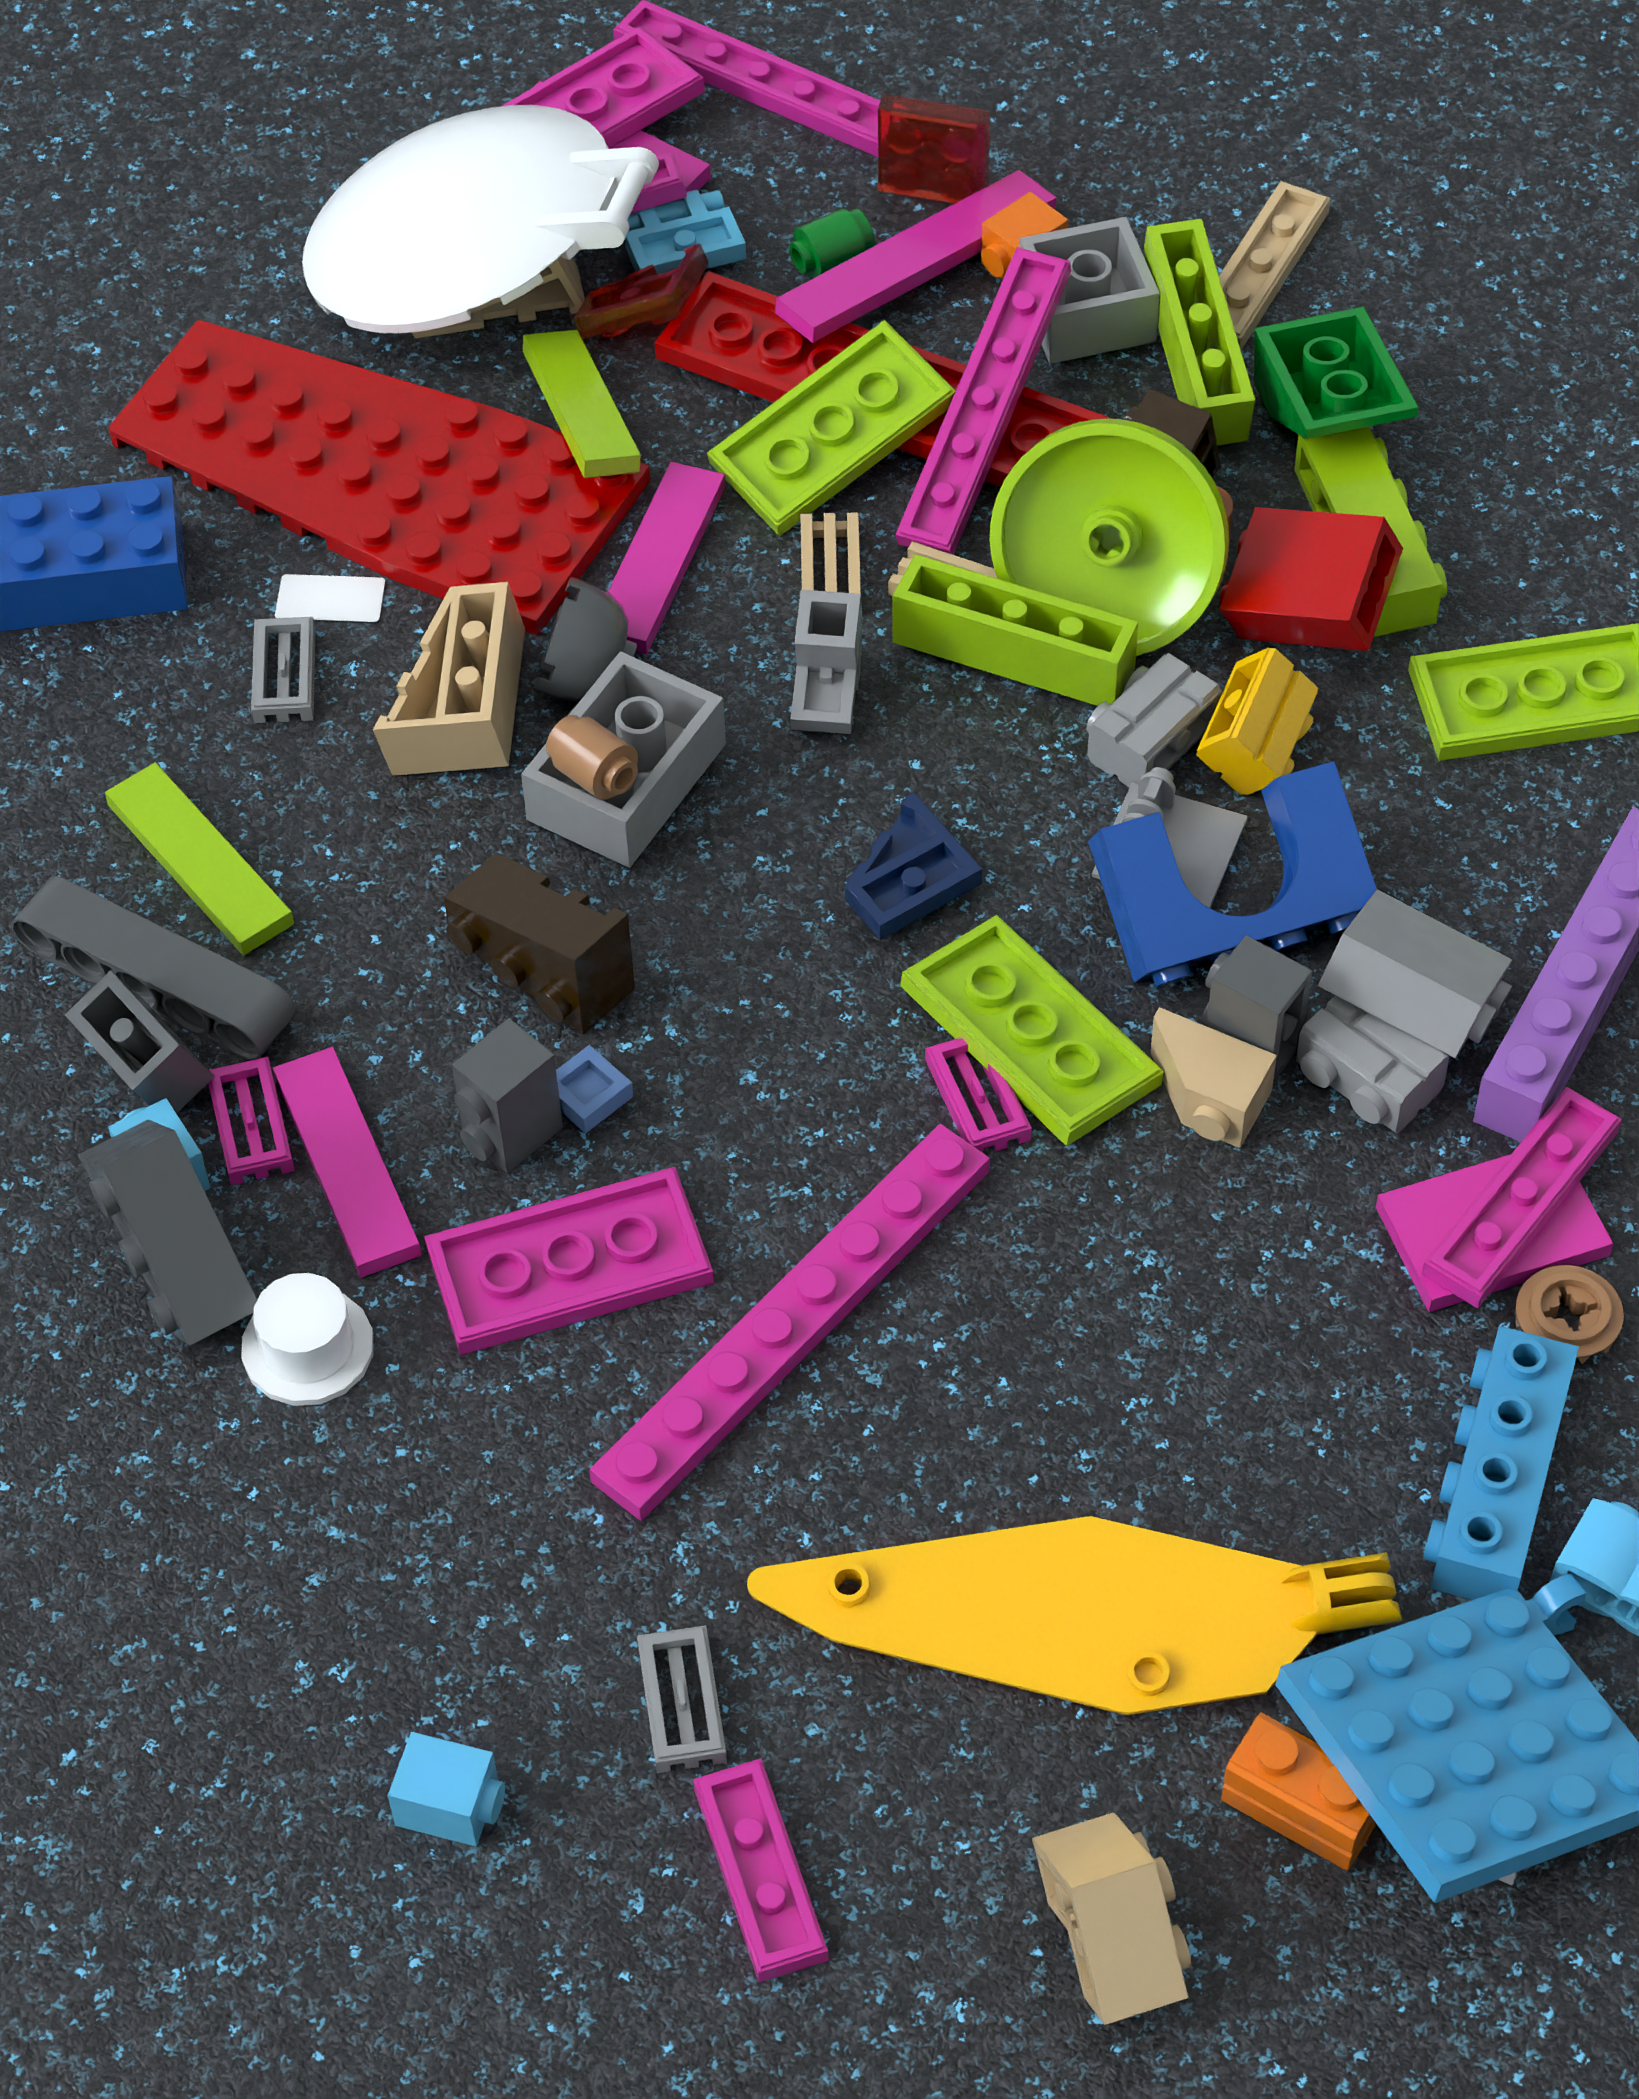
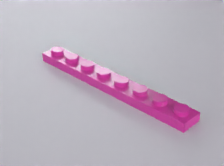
M940 1123L589 1469L591 1483L638 1520L642 1521L990 1172V1158Z

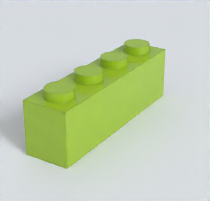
M1202 219L1147 226L1143 256L1160 292L1158 330L1178 400L1212 414L1217 446L1248 441L1255 397Z
M1370 427L1305 439L1298 434L1294 470L1312 511L1383 516L1403 546V551L1374 637L1436 624L1440 599L1447 595L1446 576L1441 564L1433 563L1427 551L1426 533L1422 523L1419 520L1413 521L1409 513L1407 494L1401 479H1394L1388 468V454L1384 441L1380 437L1374 438Z
M914 554L892 595L893 643L1096 706L1103 702L1113 704L1123 694L1125 686L1135 670L1138 621L917 554Z

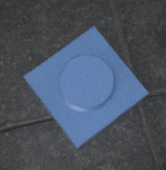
M590 1045L556 1070L561 1112L585 1134L633 1097L632 1082Z

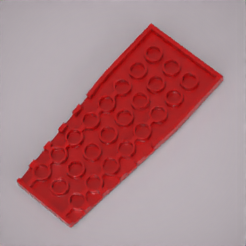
M202 320L195 322L109 426L113 446L120 448L124 443L130 444L146 453L148 463L162 470L169 464L190 473L192 484L208 492L214 486L236 495L239 507L254 514L263 508L280 516L283 528L302 537L308 531H311L326 539L327 549L387 578L444 599L450 587L508 582L523 621L525 632L535 636H539L563 603L565 597L570 593L565 591L570 577L581 578L651 481L650 465L640 462V470L636 473L584 478L560 431L469 399Z

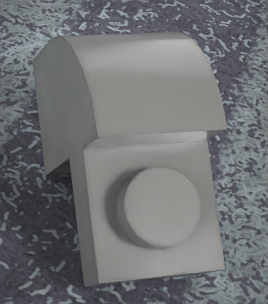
M801 590L794 642L797 667L790 718L791 729L851 734L861 664V594Z

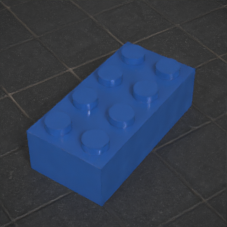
M172 476L0 496V632L188 609L182 521Z

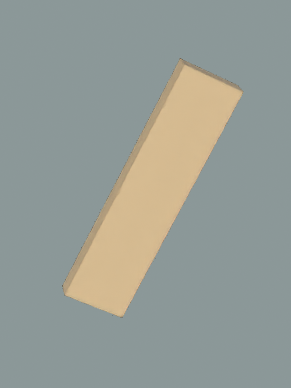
M1280 181L1219 275L1240 350L1246 344L1254 328L1260 322L1328 215L1331 198Z

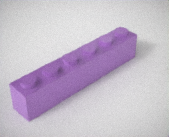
M1632 807L1486 1069L1481 1079L1473 1122L1517 1141H1523L1563 1091L1639 951L1638 808Z

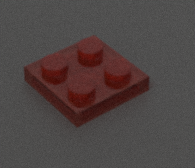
M883 94L878 106V191L957 203L989 186L990 111Z

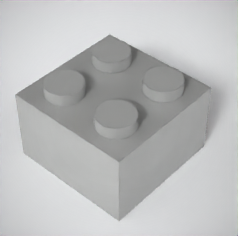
M1127 217L1019 238V248L1069 260L1072 272L1041 344L1049 364L1157 342L1160 292Z

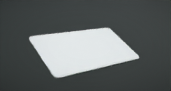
M285 574L281 578L275 617L313 616L314 620L377 622L380 617L385 579L379 577Z

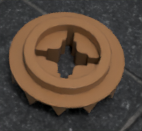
M1571 1265L1548 1267L1536 1272L1527 1279L1518 1293L1516 1301V1328H1521L1523 1332L1579 1346L1576 1358L1581 1364L1596 1353L1602 1352L1607 1354L1612 1343L1620 1335L1624 1320V1311L1620 1297L1607 1280L1591 1270ZM1561 1297L1564 1305L1569 1307L1572 1314H1583L1580 1316L1577 1331H1573L1571 1327H1568L1564 1319H1553L1557 1317Z

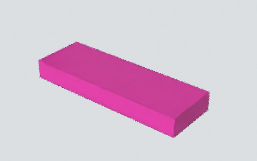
M762 1759L693 1779L694 1791L758 1982L760 1983L828 1961V1949Z

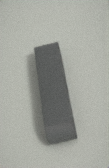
M51 876L11 922V929L16 938L34 954L95 985L111 970L142 997L161 1018L249 1061L262 1057L297 1012L293 999L273 981L58 876Z

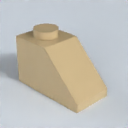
M1159 1007L1153 1019L1151 1055L1154 1062L1164 1071L1163 1083L1181 1124L1194 1129L1195 1132L1206 1139L1213 1141L1221 1140L1241 1148L1272 1092L1277 1055Z

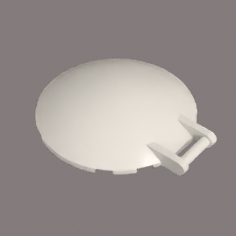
M509 105L493 107L441 120L409 134L378 153L351 175L331 196L315 219L305 243L302 263L307 286L317 304L327 314L331 312L344 317L348 326L365 331L380 333L420 332L470 320L469 309L483 305L500 297L503 305H506L544 282L540 272L560 256L570 260L579 250L616 248L621 246L629 231V223L627 221L644 184H648L653 180L659 167V161L653 152L642 147L608 149L602 135L588 121L573 113L547 106Z

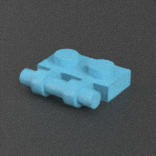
M698 190L688 191L685 198L629 215L627 220L629 231L625 237V249L641 285L746 259V243L730 208H724V201L720 190L700 194Z

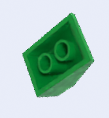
M1364 306L1254 328V385L1270 416L1303 438L1310 439L1418 417L1419 407Z

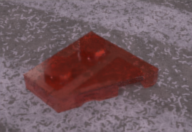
M701 244L692 245L684 249L686 255L680 265L668 272L657 274L654 265L651 264L622 280L612 282L590 292L573 318L581 338L601 333L604 337H614L626 332L633 325L652 321L653 324L659 325L677 318L682 313L684 305L709 263Z

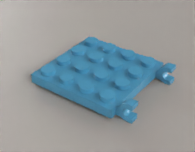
M1571 1573L1550 1581L1535 1594L1533 1599L1527 1601L1518 1590L1514 1591L1506 1588L1283 1665L1280 1668L1275 1684L1332 1764L1337 1767L1343 1779L1434 1903L1639 1825V1742L1554 1637V1635L1563 1634L1574 1629L1576 1620L1567 1609L1583 1603L1587 1594Z

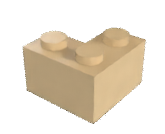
M1113 1812L1032 1838L1048 1905L1068 1930L1084 1998L1104 2025L1188 1998L1182 1970L1191 1968V1957L1180 1927L1177 1924L1171 1926L1166 1906L1167 1902L1175 1900L1173 1881L1164 1859L1151 1856L1141 1832L1132 1834Z

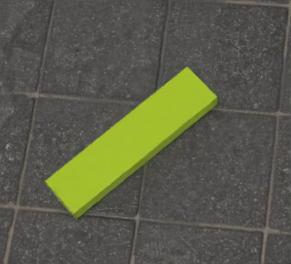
M578 330L523 335L524 356L583 477L592 478L639 472L641 454Z
M156 762L105 791L107 804L243 956L294 925L292 911Z

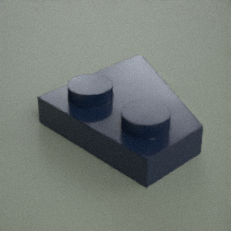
M913 792L907 795L901 803V814L888 832L882 830L871 846L870 857L857 866L846 882L845 900L877 938L882 940L981 885L982 868Z

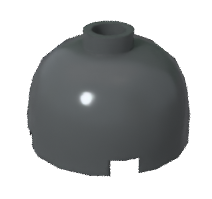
M570 577L565 591L576 594L575 600L565 597L563 606L560 605L539 668L550 672L548 680L538 677L534 685V691L559 699L580 701L620 651L634 657L637 643L627 640L628 617L622 604L611 593L594 584Z

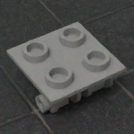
M1155 767L1150 772L1142 775L1139 784L1131 783L1113 825L1160 812L1182 880L1192 895L1203 905L1211 909L1248 816L1175 795L1176 788L1173 783L1174 777L1172 773L1165 768ZM1095 865L1092 877L1100 879Z

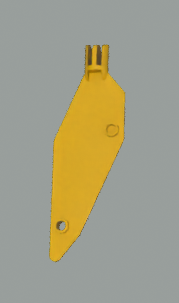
M1093 1516L759 1567L751 1572L747 1580L749 1594L755 1600L832 1642L1123 1715L1266 1694L1276 1683L1281 1666L1294 1662L1317 1635L1396 1623L1402 1620L1399 1603L1392 1600L1396 1596L1394 1579L1391 1575L1386 1574L1391 1568L1387 1552L1301 1566ZM846 1581H855L861 1585L859 1591L852 1595H844L837 1590Z

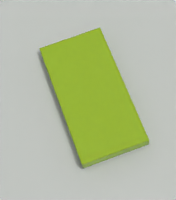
M884 320L707 452L709 463L718 473L725 474V480L780 537L801 521V514L812 513L947 411L956 391Z
M1639 623L1410 656L1408 671L1438 761L1639 731Z
M995 915L902 972L900 986L955 1039L962 1038L968 1044L967 1051L987 1070L988 1064L991 1065L1014 1090L1018 1100L1066 1146L1162 1085L1164 1071L998 915Z

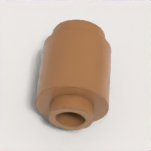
M569 715L560 720L548 736L546 752L552 758L554 767L598 799L607 800L626 792L634 783L638 771V754L636 749L594 719Z

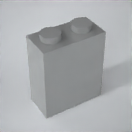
M1377 889L1342 934L1318 986L1456 1058L1468 1038L1480 1043L1491 1021L1496 1018L1512 988V985L1502 981L1512 959Z

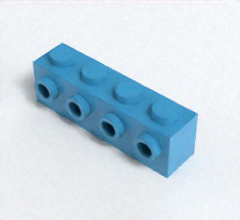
M1499 1326L1493 1350L1479 1348L1469 1387L1482 1390L1477 1407L1464 1404L1454 1441L1455 1444L1466 1446L1463 1463L1448 1462L1439 1501L1451 1504L1447 1523L1433 1519L1423 1560L1436 1563L1430 1589L1469 1600H1474L1506 1588L1514 1591L1518 1590L1579 1346Z

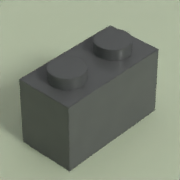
M1246 935L1231 955L1222 953L1215 960L1207 975L1205 985L1210 988V998L1202 1016V1024L1276 1054L1274 1082L1297 1052L1299 1034L1306 1021L1312 970Z
M111 970L65 1014L69 1021L124 1082L150 1106L167 1098L177 1114L215 1077L154 1009Z
M510 1018L452 1064L456 1089L454 1101L459 1109L462 1126L460 1137L466 1148L477 1159L486 1161L489 1158L508 1174L563 1128L554 1054Z

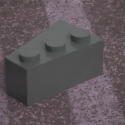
M148 1119L78 1154L91 1179L89 1186L95 1200L107 1218L111 1217L123 1238L118 1241V1244L129 1268L136 1277L143 1275L154 1295L153 1298L147 1300V1303L157 1325L165 1336L174 1332L177 1338L190 1346L254 1312L257 1298L175 1130Z

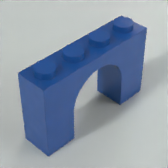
M1335 761L1277 777L1261 790L1281 850L1283 878L1274 902L1266 911L1250 916L1225 915L1203 905L1192 895L1180 875L1160 812L1102 828L1088 840L1134 983L1153 977L1155 986L1161 987L1184 980L1192 976L1189 966L1209 960L1213 964L1222 953L1231 955L1246 935L1262 944L1269 943L1271 949L1278 952L1307 942L1306 931L1327 926L1330 935L1343 933L1377 888Z

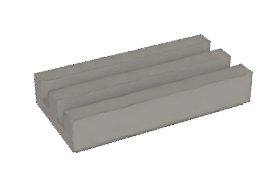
M313 616L254 619L251 712L254 723H266V715H276L278 722H290V714L300 713L301 721L313 720L316 635ZM292 632H301L298 697H290ZM269 633H279L277 698H267Z
M706 1625L638 1635V1649L657 1773L670 1772V1765L684 1763L685 1769L699 1767L698 1761L712 1759L713 1765L727 1763ZM695 1645L709 1740L695 1742L681 1646ZM667 1649L681 1740L679 1745L667 1746L653 1652L655 1650Z

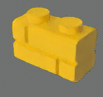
M1268 647L1236 662L1197 749V757L1214 772H1221V778L1238 794H1245L1246 796L1264 789L1277 777L1288 775L1292 772L1294 767V761L1290 758L1296 742L1308 732L1313 723V716L1309 712L1319 688L1301 671H1294V665L1276 648Z

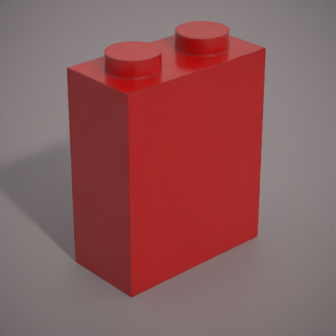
M1255 507L1248 528L1242 532L1239 538L1238 557L1230 580L1226 581L1222 587L1219 610L1237 636L1243 640L1369 651L1403 551V546L1383 516Z

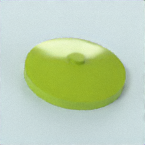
M1093 419L1078 422L1051 433L1034 445L1011 469L999 490L993 507L990 523V549L997 579L1138 621L1136 656L1161 648L1180 637L1203 614L1214 598L1226 569L1229 551V529L1225 507L1213 479L1201 462L1185 446L1171 436L1142 423L1122 419Z

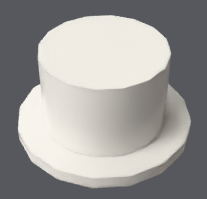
M312 1273L290 1274L273 1281L261 1292L254 1306V1314L242 1336V1362L252 1384L270 1399L293 1406L319 1405L344 1395L364 1377L373 1358V1330L363 1309L345 1294H342L339 1287L329 1279Z

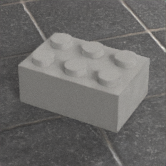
M620 651L569 715L594 719L636 749L638 754V771L632 786L620 795L607 800H600L554 767L552 758L546 752V744L522 772L521 777L528 821L630 868L726 745L723 697Z

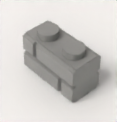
M1169 653L1163 655L1149 669L1145 666L1139 667L1129 678L1124 693L1113 704L1103 702L1091 714L1086 727L1089 733L1087 757H1089L1092 764L1109 775H1117L1119 781L1128 787L1131 786V783L1139 784L1142 775L1150 772L1155 767L1169 770L1203 737L1221 697L1222 690L1219 684L1198 671L1193 673L1189 665Z
M1335 995L1327 1003L1325 1009L1321 1008L1303 1025L1299 1034L1296 1062L1300 1064L1303 1074L1313 1084L1322 1088L1331 1086L1348 1098L1352 1108L1362 1119L1372 1124L1380 1121L1395 1133H1399L1417 1116L1420 1109L1423 1110L1441 1092L1445 1083L1449 1056Z

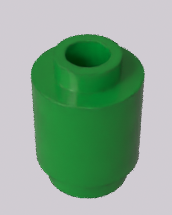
M839 209L796 228L793 232V242L789 245V253L796 269L801 274L807 273L813 279L874 247L875 239L868 219L859 209H853L849 212L846 209Z

